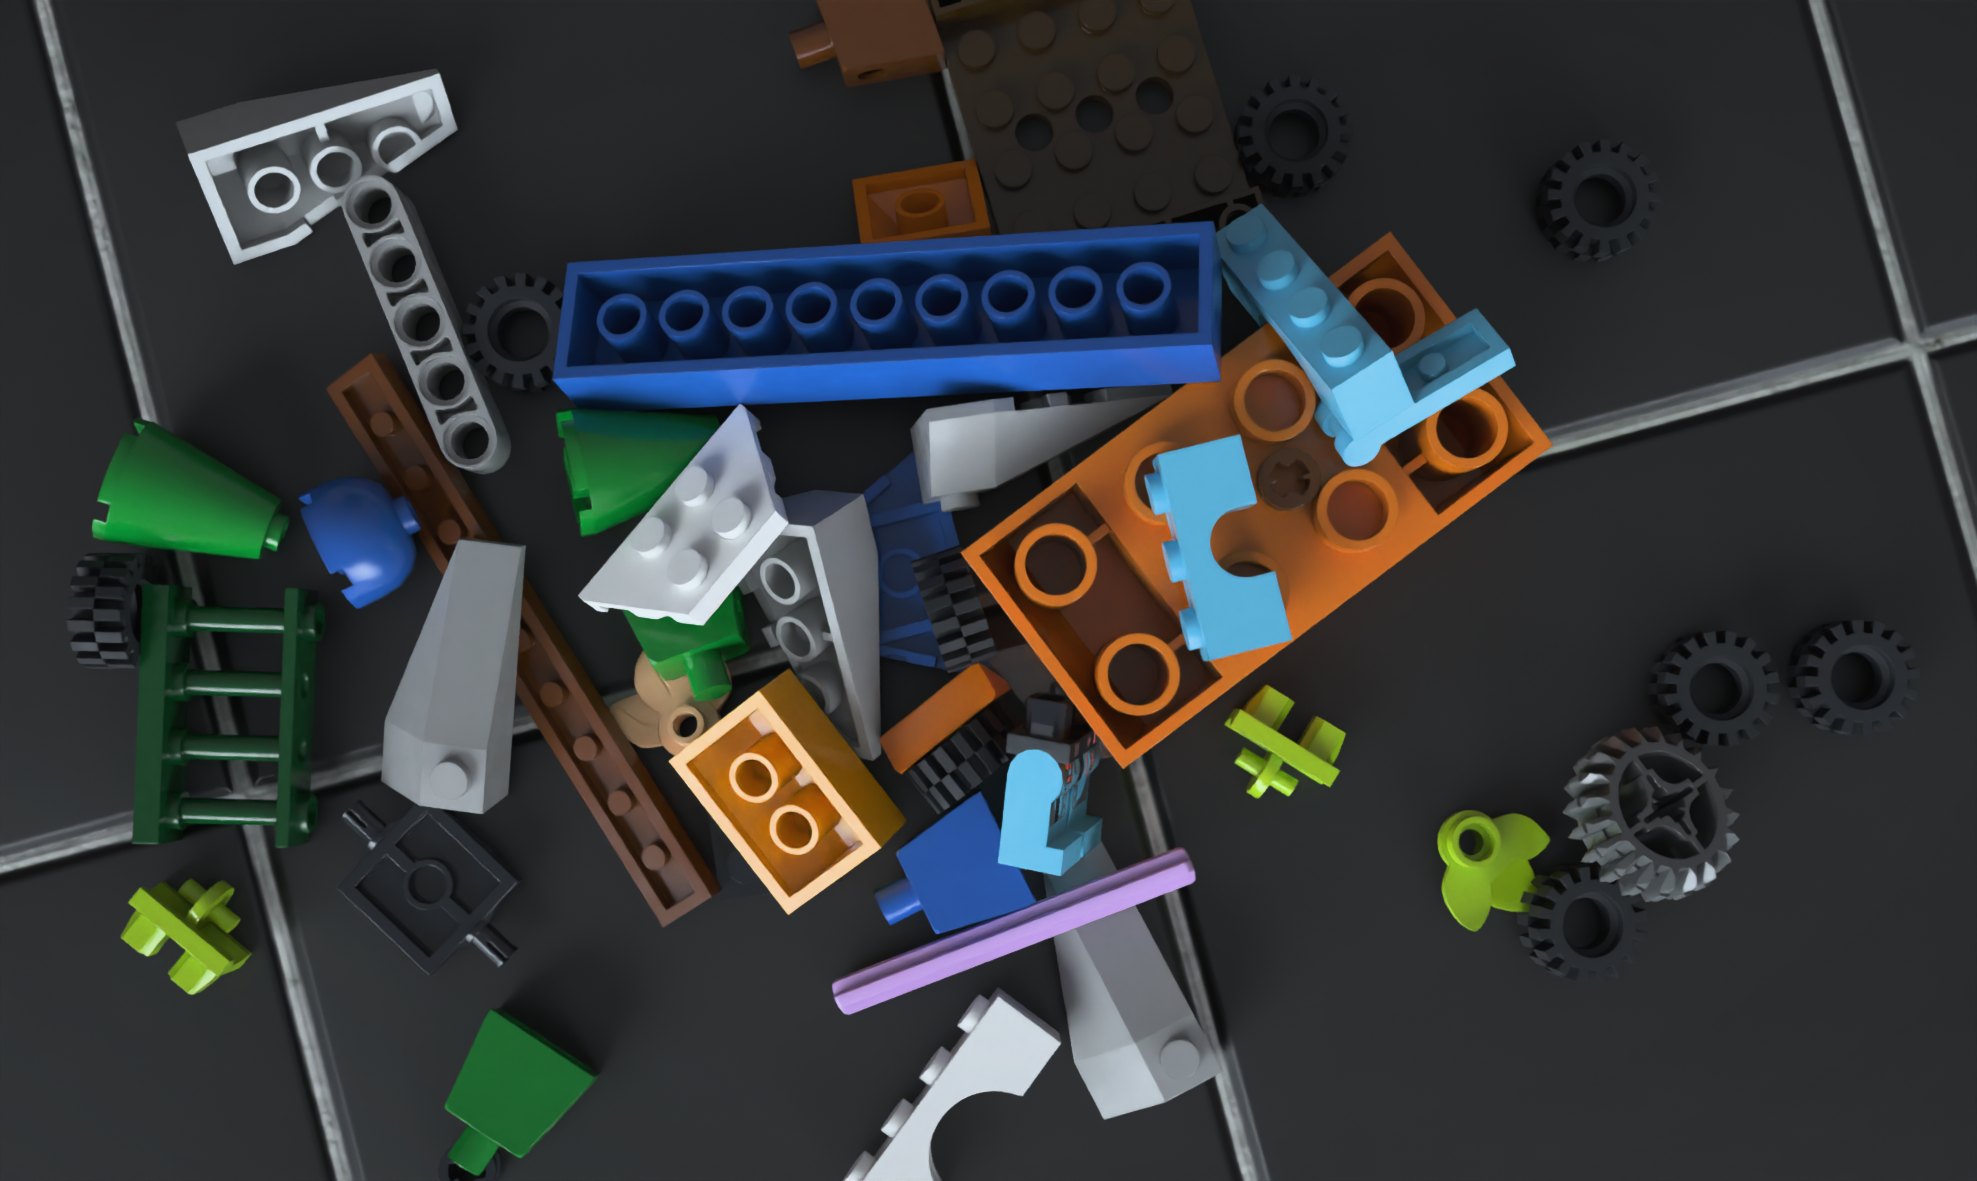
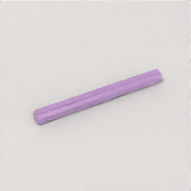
M1177 847L1037 901L1026 908L1003 914L835 979L832 983L835 1001L844 1014L850 1015L1184 887L1196 880L1192 861L1183 847Z

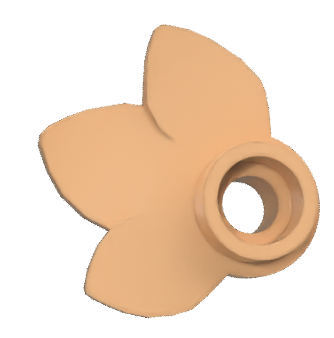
M643 650L635 666L634 685L638 694L614 703L610 707V712L628 741L641 748L663 746L670 754L675 756L722 720L719 711L727 701L731 691L713 700L696 701L687 675L675 680L665 681L652 666ZM724 661V664H725V667H726V670H727V673H728V676H729V679H730V682H731V685H732L731 673H730V671H729V668H728L727 664H726L725 661ZM688 717H696V731L689 737H682L680 734L681 723Z

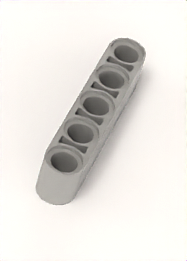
M374 175L359 177L350 183L344 192L342 201L344 216L440 449L446 459L457 467L483 475L494 473L504 466L510 456L512 447L510 436L485 375L474 366L476 362L466 353L464 345L469 344L467 337L462 335L463 322L416 208L408 196L383 177ZM381 198H391L392 207L387 218L380 223L370 224L368 214L373 203ZM414 255L416 261L414 273L407 280L395 283L392 277V270L396 261L403 256ZM437 312L440 318L438 332L431 339L420 342L416 336L418 321L427 313ZM459 369L462 371L465 380L463 390L454 399L445 401L440 395V382L444 375ZM484 427L489 437L488 448L480 457L469 460L464 453V439L473 429Z

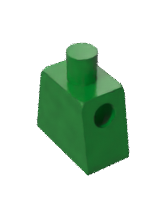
M738 584L703 626L680 623L670 616H664L659 619L638 617L629 610L622 609L648 660L665 681L675 680L687 675L696 701L713 700L731 691L732 685L724 661L745 654L750 650L744 599Z
M491 1009L481 1025L445 1104V1109L467 1124L447 1156L457 1165L477 1176L481 1175L500 1146L519 1158L524 1157L592 1086L600 1073L503 1009Z

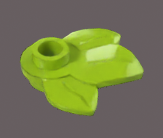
M1464 810L1452 814L1443 822L1437 839L1439 853L1447 864L1441 891L1445 904L1452 916L1468 930L1478 931L1482 927L1491 906L1510 912H1529L1530 905L1522 903L1520 900L1524 891L1535 894L1538 889L1531 883L1535 875L1528 860L1537 856L1550 843L1549 836L1535 821L1516 813L1505 814L1491 819L1482 812ZM1466 830L1470 831L1476 840L1475 848L1470 854L1464 853L1459 845L1460 836Z

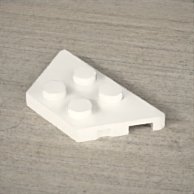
M739 404L581 591L578 596L584 602L601 612H608L610 607L629 610L638 617L659 619L664 616H670L680 623L702 626L789 524L783 500L775 493L776 476L771 459L762 452L756 433L762 429L759 419L743 405Z

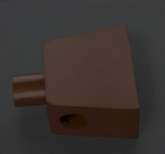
M816 0L822 21L788 33L801 69L836 57L847 87L913 77L946 69L945 50L926 0Z

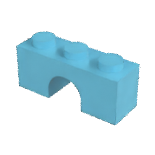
M1240 434L1158 454L1152 461L1155 472L1145 475V484L1154 515L1165 513L1172 540L1162 542V550L1171 582L1183 580L1189 608L1179 610V617L1188 650L1200 648L1203 661H1211L1293 640L1275 571L1253 577L1235 576L1219 566L1211 551L1210 537L1217 520L1224 514L1247 509L1257 503Z

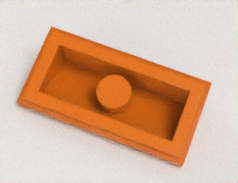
M977 663L968 666L882 735L879 742L894 769L902 774L918 764L1012 688L1008 681L983 664Z

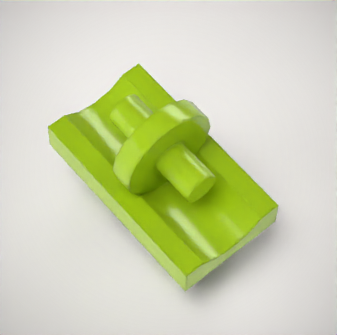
M1262 685L1247 701L1243 710L1233 708L1224 723L1225 726L1268 751L1261 758L1243 747L1237 755L1234 764L1252 774L1246 788V793L1258 799L1270 785L1286 796H1290L1298 780L1280 769L1283 761L1319 784L1331 787L1340 770L1332 765L1340 752L1346 733L1320 717L1313 716L1298 742L1291 741L1277 731L1295 702L1268 685Z
M190 878L181 886L178 892L164 881L150 890L145 886L140 887L128 902L136 911L122 932L121 938L137 952L146 956L157 954L169 938L185 949V953L168 974L171 980L188 994L193 995L201 992L221 975L241 968L252 954L228 934L237 926L241 918L225 906L235 889L225 880L217 882L207 891Z

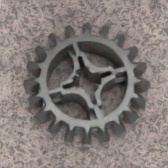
M1657 726L1643 728L1640 731L1635 727L1622 729L1612 735L1611 738L1604 737L1591 746L1592 749L1586 755L1579 758L1577 764L1573 766L1576 776L1572 777L1564 787L1575 800L1569 802L1562 813L1577 820L1578 827L1572 830L1568 838L1583 840L1588 849L1581 862L1593 863L1597 861L1602 866L1599 882L1611 883L1618 879L1621 896H1634L1640 893L1645 902H1658L1665 898L1667 900H1679L1691 895L1693 890L1698 891L1709 886L1712 880L1717 878L1716 873L1724 870L1726 865L1731 862L1727 851L1732 849L1733 845L1740 840L1728 828V826L1734 824V821L1740 814L1726 807L1725 800L1728 799L1734 789L1719 787L1715 776L1720 766H1705L1701 762L1702 746L1684 749L1681 733L1663 736ZM1655 805L1658 806V809L1656 811H1654L1652 808ZM1648 816L1650 821L1645 823L1644 819Z

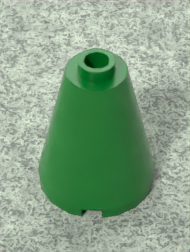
M585 408L556 410L559 438H564L566 446L564 448V457H562L576 522L577 524L580 523L581 537L598 534L650 511L720 428L716 414Z
M138 417L133 421L139 436L125 432L112 457L97 500L110 505L106 522L93 518L92 533L94 538L114 544L259 560L267 549L278 552L290 522L289 515L280 513L282 499L155 422Z

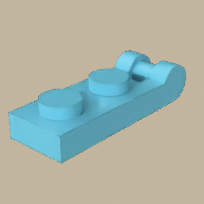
M1475 308L1395 355L1414 405L1356 442L1322 401L1315 408L1314 419L1327 436L1336 437L1334 441L1335 449L1347 465L1352 467L1362 466L1378 454L1381 444L1516 365L1508 345L1479 310Z

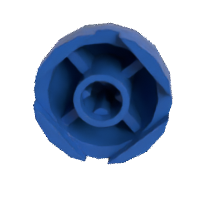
M364 477L336 478L299 494L298 499L307 504L300 508L311 539L329 573L333 574L337 571L341 575L346 573L352 582V586L341 591L356 609L378 601L402 586L412 573L417 557L412 534L422 530L419 517L406 495L394 499L382 484Z

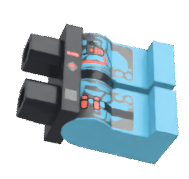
M1057 681L1051 683L1050 692H1036L1029 696L1026 722L1007 733L1006 753L1017 756L1011 761L1007 773L998 863L1061 876L1077 863L1080 857L1083 858L1101 841L1103 818L1086 815L1089 777L1098 766L1101 757L1099 743L1102 741Z

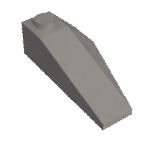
M437 68L238 102L175 122L234 265L297 244L313 232L311 228L313 224L337 207H342L344 192L350 183L363 176L374 175L381 177L388 171L397 173L458 130Z
M1171 384L1099 389L1084 394V402L1072 403L1071 395H1067V392L1051 393L1041 396V398L1021 403V410H1015L1013 397L926 409L910 429L923 504L940 502L942 512H953L980 506L979 496L992 492L1158 405L1172 395Z
M812 490L784 497L782 500L789 524L742 578L738 586L743 595L753 591L769 622L761 630L770 647L778 645L782 647L797 675V679L855 754L861 759L873 761L881 755V744L879 742L881 738L878 551L864 494Z
M461 538L458 540L385 718L381 781L419 806L483 814L508 795L526 545Z
M1102 841L1083 858L1080 857V860L1061 876L1043 873L1046 896L1050 897L1117 871ZM1136 905L1053 936L1074 1063L1104 1120L1165 1103L1223 1072Z

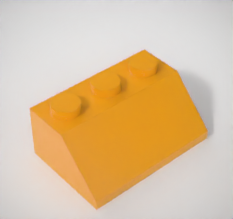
M790 668L757 691L669 760L788 915L881 849L907 822V819Z

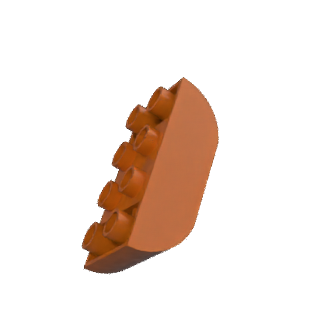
M1391 232L1387 233L1328 277L1389 346L1394 356L1457 319ZM1267 323L1221 357V382L1185 384L963 550L961 554L1122 769H1124L1553 446L1500 375L1381 444L1378 454L1368 463L1352 467L1347 465L1336 451L1334 445L1336 437L1327 436L1314 419L1315 408L1321 399L1290 349L1275 329ZM1240 434L1257 503L1250 508L1224 514L1217 520L1210 537L1211 551L1219 566L1235 576L1253 577L1275 571L1293 640L1211 661H1203L1200 648L1189 651L1185 642L1179 610L1189 608L1183 580L1172 583L1169 578L1163 556L1162 542L1172 540L1166 514L1154 515L1145 484V475L1155 472L1152 461L1158 454ZM1285 448L1299 449L1308 453L1317 463L1321 473L1320 488L1316 496L1307 505L1292 511H1278L1267 506L1259 497L1255 486L1256 473L1260 464L1269 455ZM1294 463L1284 470L1274 466L1270 473V479H1278V482L1271 485L1272 489L1281 497L1290 491L1301 494L1305 487V481H1298L1297 478L1304 475L1303 471Z

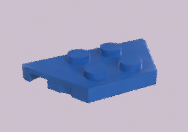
M913 451L890 472L881 476L864 493L878 551L880 656L947 670L917 584L911 561L960 544L952 513L942 512L940 502L923 504ZM990 659L980 662L992 671ZM967 667L962 668V669H959V670H956V671H953V672L961 673V672H962L964 669H966Z

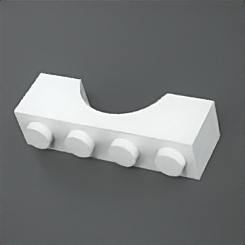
M999 987L989 1000L979 994L957 1025L965 1033L951 1052L942 1046L936 1051L919 1076L926 1083L924 1089L913 1104L904 1098L897 1104L881 1128V1131L888 1135V1138L874 1156L865 1150L850 1168L843 1181H942L933 1162L931 1139L937 1124L944 1114L960 1100L981 1092L1002 1091L1023 1096L1060 1046L1059 1032Z

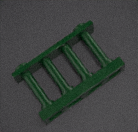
M143 584L132 844L159 845L182 840L183 830L187 828L189 823L276 826L275 848H290L309 842V833L314 832L318 821L317 797L314 794H310L316 641H320L323 638L326 624L324 606L322 603H318V591L285 588L284 608L198 606L197 602L192 599V587ZM197 631L283 633L282 672L195 670L194 665L189 663L190 637H194ZM194 695L281 697L279 736L193 734L191 728L187 727L188 701H191ZM191 759L278 761L277 800L191 798L189 793L184 791L185 765H188Z

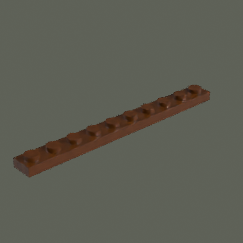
M385 352L370 353L326 388L393 497L396 499L406 495L411 502L422 525V530L416 533L443 576L459 539L471 538L503 542L458 468L449 462L442 453L431 425ZM524 575L516 693L661 925L665 927L722 889Z

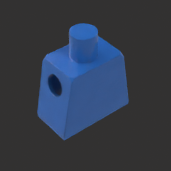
M982 789L971 793L896 850L895 853L906 875L873 891L878 905L890 926L923 909L934 932L939 934L1026 908L1036 903L1035 895L1022 869L998 863L1001 827Z

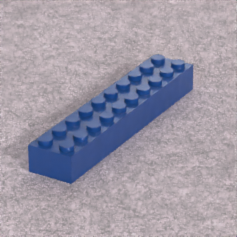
M1205 221L567 263L553 380L577 408L630 411L736 406L739 404L756 405L1221 382L1222 259L1214 222Z

